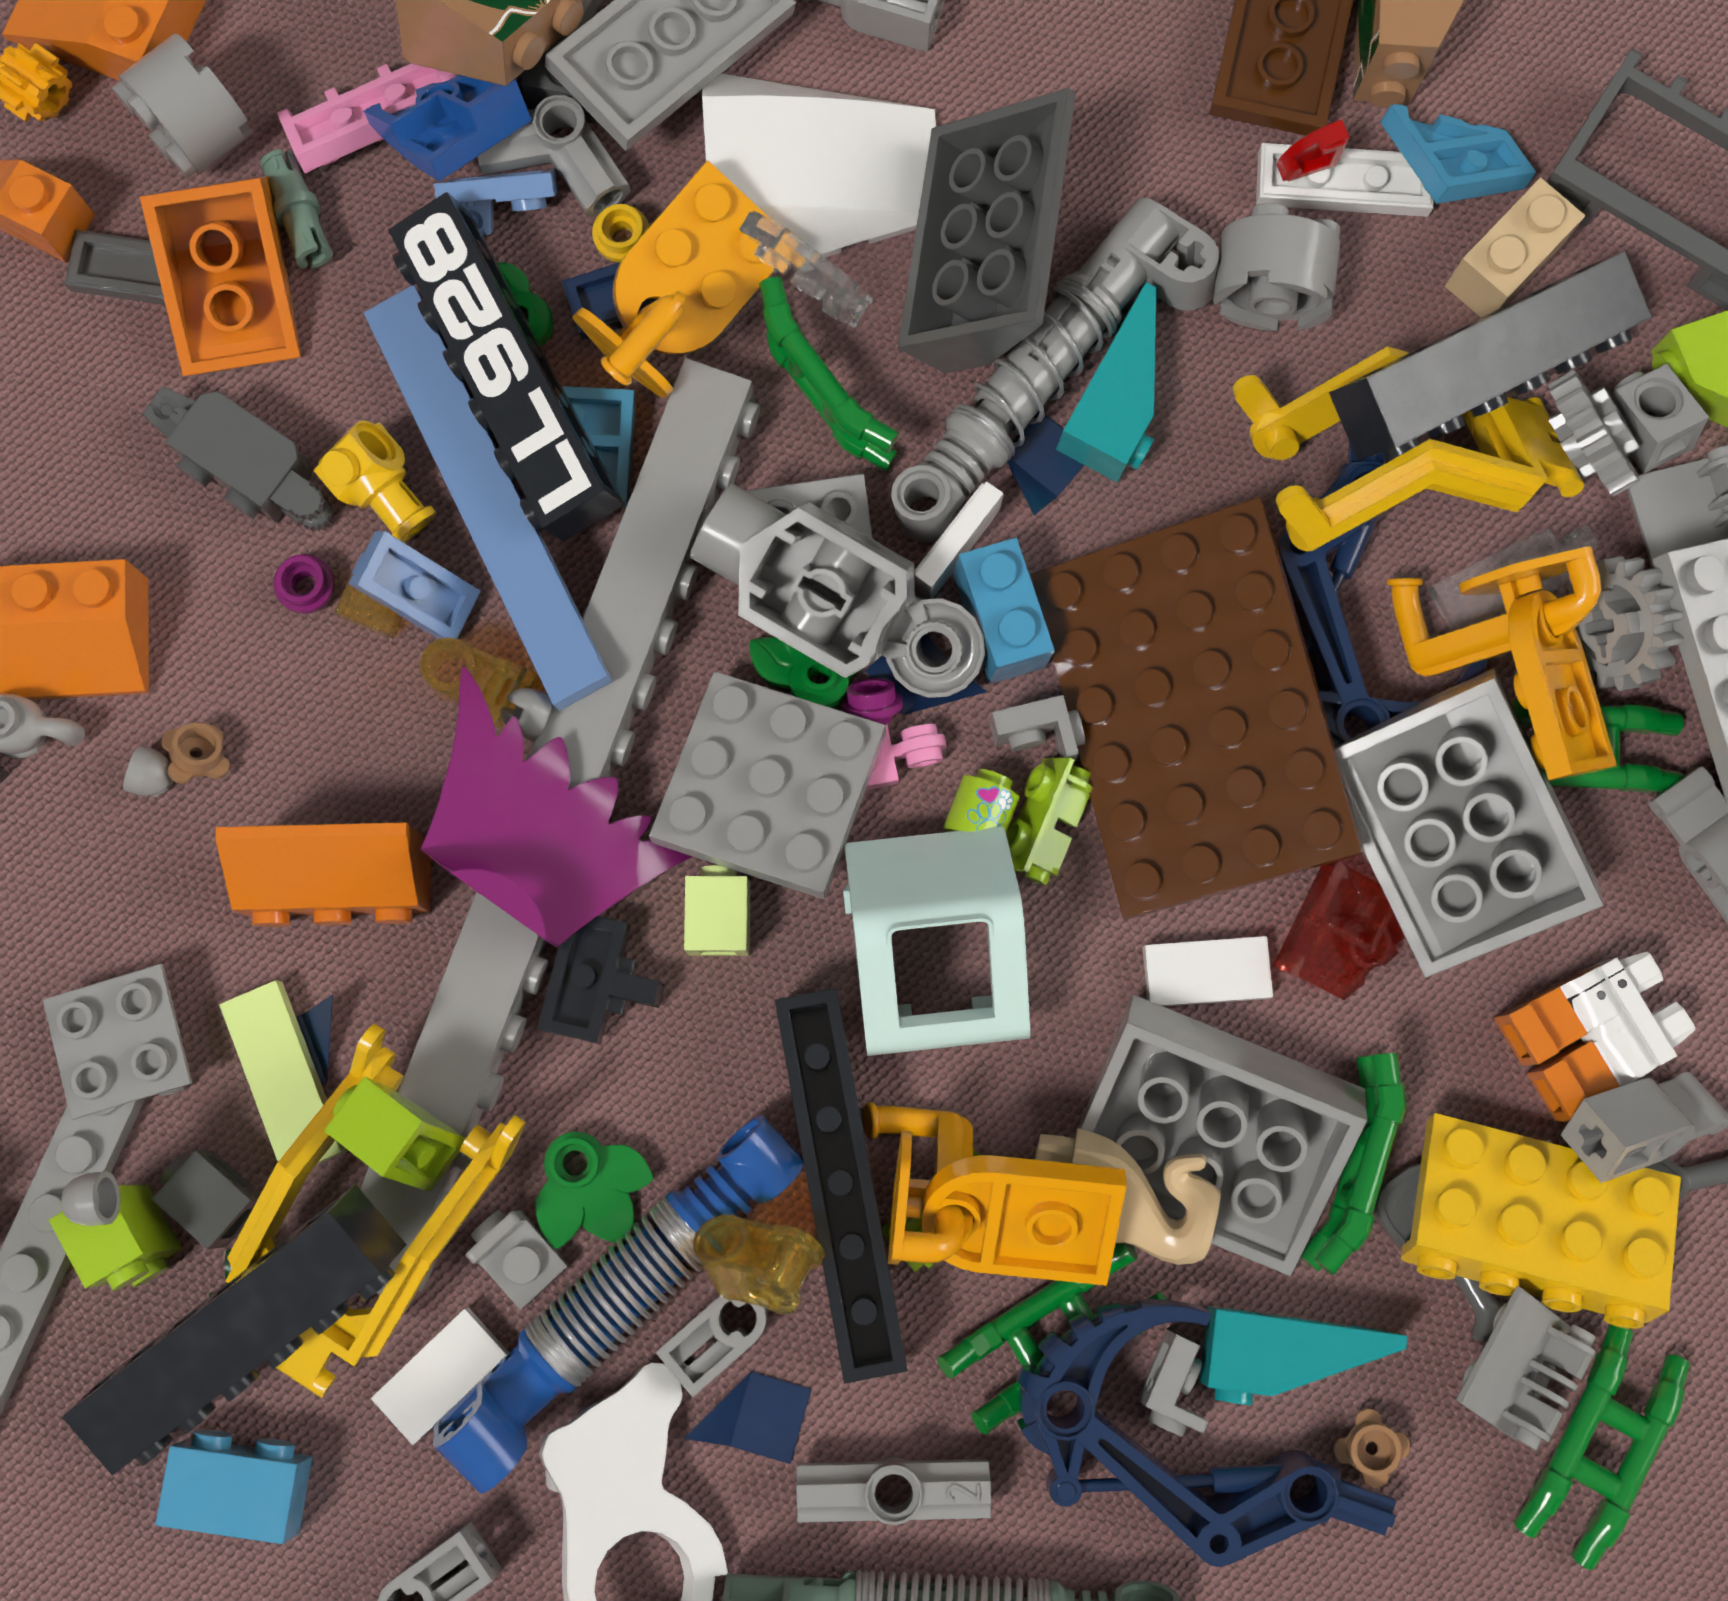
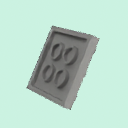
M714 671L649 834L650 840L653 844L825 900L885 739L886 725Z

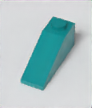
M1147 282L1066 424L1056 448L1057 451L1117 483L1127 465L1138 471L1154 441V438L1145 434L1154 416L1156 287Z
M1207 1305L1206 1309L1211 1315L1208 1325L1204 1326L1199 1382L1208 1388H1215V1400L1253 1405L1254 1394L1275 1396L1407 1349L1408 1336L1388 1330Z

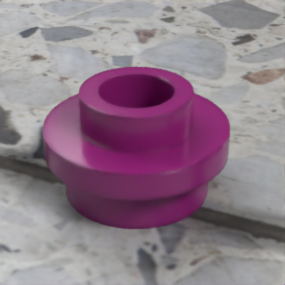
M299 554L288 558L279 566L274 576L273 587L277 599L288 610L299 614H309L322 609L328 604L334 593L335 579L331 569L323 560L314 555ZM305 577H313L315 579L313 590L307 594H298V582Z
M882 678L865 679L850 684L846 689L847 698L842 703L843 712L883 725L890 723L892 716L903 709L902 696L895 692L894 682Z

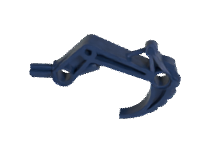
M1349 442L1348 464L1342 465L1339 468V477L1319 499L1325 498L1384 465L1383 453L1357 461ZM1386 511L1313 551L1298 549L1291 542L1287 530L1284 531L1276 543L1335 746L1352 738L1344 727L1345 716L1353 715L1361 718L1367 724L1368 729L1425 701L1399 702L1368 696L1337 597L1344 579L1352 578L1375 524ZM1336 553L1330 568H1328L1326 560ZM1487 659L1464 666L1459 677L1450 688L1483 674Z
M1137 1299L1135 1302L1123 1305L1115 1302L1097 1307L1096 1314L1089 1318L1084 1313H1081L1069 1319L1070 1330L1063 1335L1054 1331L1049 1333L1038 1344L1039 1349L1044 1354L1037 1365H1023L1018 1373L1016 1380L1021 1385L1018 1404L1022 1418L1016 1421L1026 1439L1035 1448L1048 1454L1052 1469L1046 1477V1487L1052 1500L1060 1506L1074 1505L1079 1501L1082 1493L1131 1491L1204 1562L1216 1567L1230 1565L1317 1524L1324 1525L1330 1517L1384 1536L1387 1528H1392L1396 1518V1515L1393 1513L1396 1504L1395 1498L1341 1480V1473L1338 1468L1318 1462L1313 1456L1304 1451L1289 1450L1282 1452L1263 1465L1210 1467L1209 1474L1177 1475L1095 1410L1106 1371L1114 1357L1127 1342L1141 1332L1164 1323L1192 1322L1207 1326L1211 1313L1205 1307L1166 1299ZM1069 1390L1077 1394L1076 1405L1067 1415L1057 1417L1046 1413L1047 1402L1056 1392ZM1086 1451L1092 1453L1117 1478L1078 1479L1083 1453ZM1306 1474L1314 1475V1487L1308 1495L1299 1499L1290 1498V1487L1298 1477ZM1210 1487L1212 1493L1215 1494L1205 1496L1195 1488Z

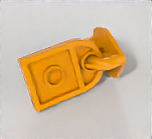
M707 160L620 262L613 282L614 307L623 326L618 334L585 308H580L572 318L605 355L601 359V365L615 380L622 385L628 386L632 383V377L659 397L665 398L673 391V387L646 361L647 357L653 351L663 354H684L702 348L713 341L759 289V283L770 276L797 243ZM651 298L658 299L652 302L651 304L647 305L646 307L642 308L641 310H639V307L644 300Z
M1591 546L1518 562L1460 583L1458 586L1461 595H1493L1501 593L1507 614L1431 639L1419 597V586L1423 585V579H1387V585L1391 586L1394 614L1407 660L1411 669L1417 674L1434 676L1512 651L1517 673L1514 676L1515 693L1520 704L1529 711L1535 732L1531 737L1532 752L1539 767L1546 770L1548 780L1593 773L1617 766L1582 643L1575 628L1596 606L1601 593L1600 574ZM1568 571L1574 593L1557 598L1551 592L1542 590L1541 581Z
M873 1102L865 1104L863 1123L868 1138L875 1139L878 1134H901L891 1206L888 1264L898 1265L901 1261L938 1263L944 1260L955 1267L978 1273L1107 1286L1127 1188L1125 1169L993 1155L973 1156L972 1124L958 1113L903 1106H875ZM912 1136L935 1138V1175L931 1180L910 1178ZM922 1211L923 1232L905 1231L906 1217L920 1219Z

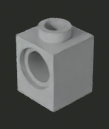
M1667 364L1645 375L1643 372L1633 373L1623 379L1612 391V400L1622 413L1640 447L1629 454V456L1643 474L1694 449L1709 418ZM1645 412L1655 414L1658 417H1652Z

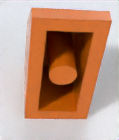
M21 159L0 160V230L67 263L71 256L76 230L86 231L95 217V213L71 184Z

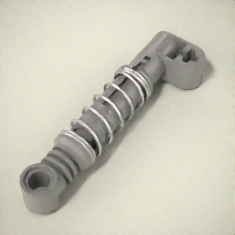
M1144 197L1137 199L1077 273L1065 275L1053 287L1052 294L1054 300L1044 311L1042 326L1017 343L1005 360H994V366L997 370L985 384L974 383V389L977 392L974 400L978 407L974 408L966 404L955 405V409H952L951 414L946 418V431L942 436V440H938L935 443L934 451H929L925 455L924 462L907 468L897 476L892 485L891 499L901 531L908 538L919 543L938 541L955 519L957 510L965 502V496H970L974 491V485H979L984 478V474L989 473L992 468L1003 467L1011 459V456H1014L1015 447L1023 445L1025 440L1023 430L1028 424L1042 422L1045 416L1043 405L1048 400H1056L1062 397L1064 393L1063 381L1066 377L1081 374L1084 368V355L1099 351L1103 345V338L1111 337L1112 333H1115L1122 320L1121 310L1139 288H1143L1146 282L1156 287L1157 298L1179 310L1193 311L1209 303L1214 296L1215 280L1218 271L1219 250L1216 242L1207 233L1156 201ZM1172 248L1178 252V256L1171 251ZM1097 340H1099L1098 343H1097V345H1096L1095 347L1091 348V347L1093 346V344H1094ZM1079 363L1077 370L1072 371L1075 368V366ZM1059 387L1057 394L1052 395ZM1040 411L1038 417L1033 419L1034 416ZM1008 433L1020 435L1018 442L1012 443ZM924 497L938 500L934 507L924 512L910 509L915 501Z

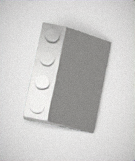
M1495 668L1438 693L1335 746L1365 854L1425 978L1603 906L1601 887L1544 769L1539 767L1534 758L1530 739Z
M1132 995L1110 1045L1078 1128L1111 1139L1125 1149L1142 1169L1163 1210L1169 1218L1174 1220L1183 1219L1186 1208L1166 1189L1163 1181L1164 1167L1169 1160L1176 1156L1185 1154L1205 1155L1207 1158L1205 1167L1200 1171H1192L1191 1173L1209 1181L1221 1193L1219 1211L1211 1244L1291 1276L1367 1122L1365 1089Z

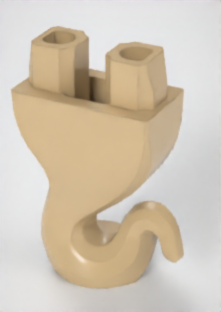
M1079 1128L1076 1130L1074 1139L1065 1136L1040 1134L1034 1160L1125 1169L1127 1188L1116 1243L1134 1245L1162 1261L1177 1265L1192 1264L1206 1258L1216 1226L1221 1193L1215 1185L1191 1173L1192 1171H1200L1205 1167L1207 1160L1205 1155L1185 1154L1176 1156L1169 1160L1164 1167L1163 1181L1166 1189L1186 1208L1183 1219L1174 1220L1169 1218L1163 1210L1140 1166L1119 1144L1102 1135Z

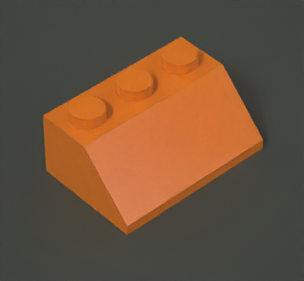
M126 559L0 566V693L16 694L30 700L149 694V578Z
M407 822L216 827L215 840L231 909L245 916L252 917V926H290V916H313V924L349 925L351 924V915L375 914V923L407 924L412 923L413 913H430L431 857L421 850L425 836Z

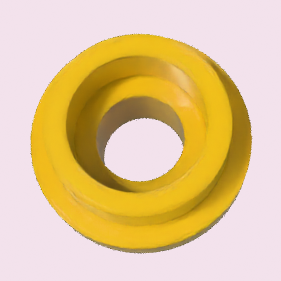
M614 204L605 208L597 216L592 228V237L596 249L603 257L619 263L650 226L645 215L637 208L626 204ZM621 229L629 230L632 233L631 238L625 242H615L612 239L614 233Z

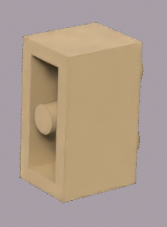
M1540 177L1465 255L1445 287L1480 318L1506 306L1565 244L1585 215Z

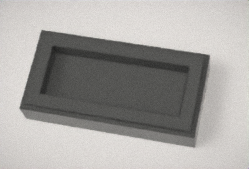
M76 230L64 283L70 291L165 305L149 240Z

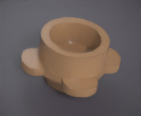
M189 723L179 729L168 730L163 735L162 747L170 754L169 777L181 784L188 783L195 777L209 776L212 779L225 777L229 771L230 763L227 758L222 756V731L216 726L203 723ZM199 751L202 755L194 758L190 755V752Z
M1373 1409L1358 1411L1355 1415L1354 1427L1346 1437L1336 1439L1333 1445V1453L1337 1461L1342 1464H1351L1362 1474L1363 1482L1373 1488L1384 1486L1388 1482V1475L1398 1467L1401 1459L1407 1457L1410 1451V1442L1407 1436L1401 1432H1393L1390 1428L1386 1427L1381 1421L1380 1414ZM1369 1442H1375L1377 1445V1451L1374 1454H1369L1366 1451V1445Z

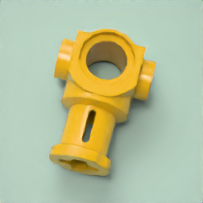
M366 420L358 421L319 460L318 466L313 470L338 500L349 505L359 506L360 509L371 507L390 529L392 536L403 543L418 534L436 517L437 512L432 506L424 507L402 481L407 474L406 470L402 467L405 461L403 449L380 422L374 424Z

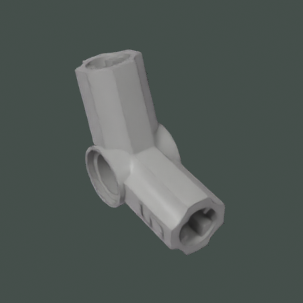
M553 95L542 100L536 109L528 110L532 121L477 156L483 175L550 163L552 166H555L589 218L599 215L605 208L611 205L621 204L623 199L631 193L629 184L587 123L581 105L575 99L566 95ZM559 128H574V131L564 138H554L551 136Z

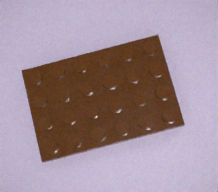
M1261 497L1031 573L1036 596L1055 650L1052 656L1067 711L1076 709L1082 722L1085 745L1077 746L1082 768L1091 773L1088 784L1093 788L1089 794L1123 919L1136 918L1365 854L1266 505Z

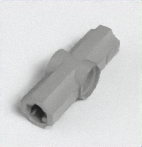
M892 1456L879 1461L797 1463L798 1522L881 1521L884 1524L898 1525L909 1520L991 1518L989 1459L905 1460ZM887 1475H901L911 1484V1494L903 1504L898 1506L885 1505L876 1496V1485L879 1480Z

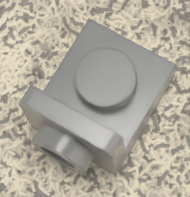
M1063 695L992 712L989 725L995 747L1010 743L1012 751L1026 750L1046 743L1045 735L1053 733L1059 757H1070L1076 760L1078 756L1077 746L1085 745L1084 730L1079 713L1076 709L1067 711Z
M497 1210L470 1235L477 1244L465 1254L472 1264L479 1263L520 1310L528 1306L571 1266L557 1249L547 1242L541 1231L522 1210L512 1211L506 1217L500 1210Z
M1166 1329L1137 1400L1144 1406L1152 1409L1148 1421L1167 1431L1183 1437L1188 1426L1204 1433L1209 1421L1199 1414L1176 1404L1179 1394L1188 1395L1198 1378L1202 1360L1195 1356L1200 1345Z

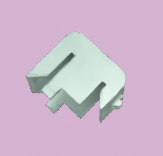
M1000 826L972 832L953 831L846 843L845 854L848 884L843 890L845 913L852 914L867 1056L1029 1039L1030 1013L1024 916L1005 828ZM972 922L987 923L992 995L971 997L973 1009L912 1015L911 1004H897L891 936L895 931Z

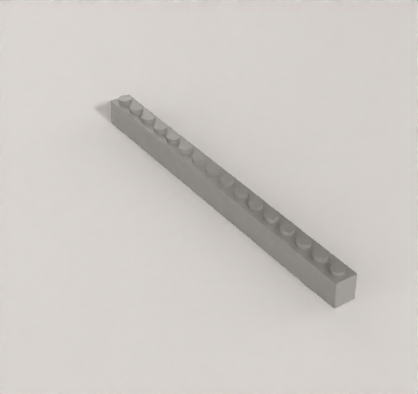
M687 358L683 361L673 391L665 407L583 617V621L613 682L562 710H558L552 704L546 725L540 736L535 740L529 756L530 758L552 739L561 737L567 748L569 758V790L586 781L611 777L615 765L623 767L630 756L635 740V732L630 731L629 728L637 708L645 711L651 701L657 677L650 675L658 653L667 655L674 641L678 622L672 620V616L679 598L688 600L697 580L699 567L693 565L694 560L690 558L691 549L705 520L716 504L720 491H725L730 484H734L740 465V458L734 456L741 436L746 438L752 436L759 418L761 405L754 403L755 398L751 380ZM477 891L398 1091L399 1094L452 1127L466 1138L478 1124L482 1111L491 1112L499 1098L504 1077L497 1075L505 1051L514 1053L519 1045L526 1025V1018L519 1015L528 993L537 994L548 968V960L541 958L547 941ZM462 1152L458 1153L431 1192L382 1177L372 1168H368L360 1190L407 1244L389 1265L393 1271L396 1269L407 1248L454 1186L460 1169L465 1170L471 1163L472 1159ZM434 1264L432 1265L430 1271L428 1272L418 1291L421 1292L426 1286L432 1273ZM386 1284L376 1293L381 1295Z

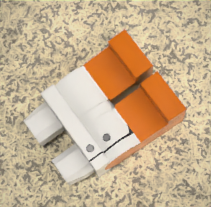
M1643 952L1619 960L1616 957L1600 961L1493 1018L1522 1066L1542 1063L1528 1071L1527 1075L1555 1121H1570L1584 1099L1632 1083L1655 1069L1658 1065H1663L1677 1057L1673 1048L1695 1031L1693 1022L1678 1002L1669 1003L1651 1013L1642 999L1641 992L1663 981L1662 972L1650 953ZM1580 1038L1582 1039L1581 1042L1558 1054L1560 1052L1559 1050L1563 1049L1564 1047L1570 1045L1571 1043L1577 1041Z

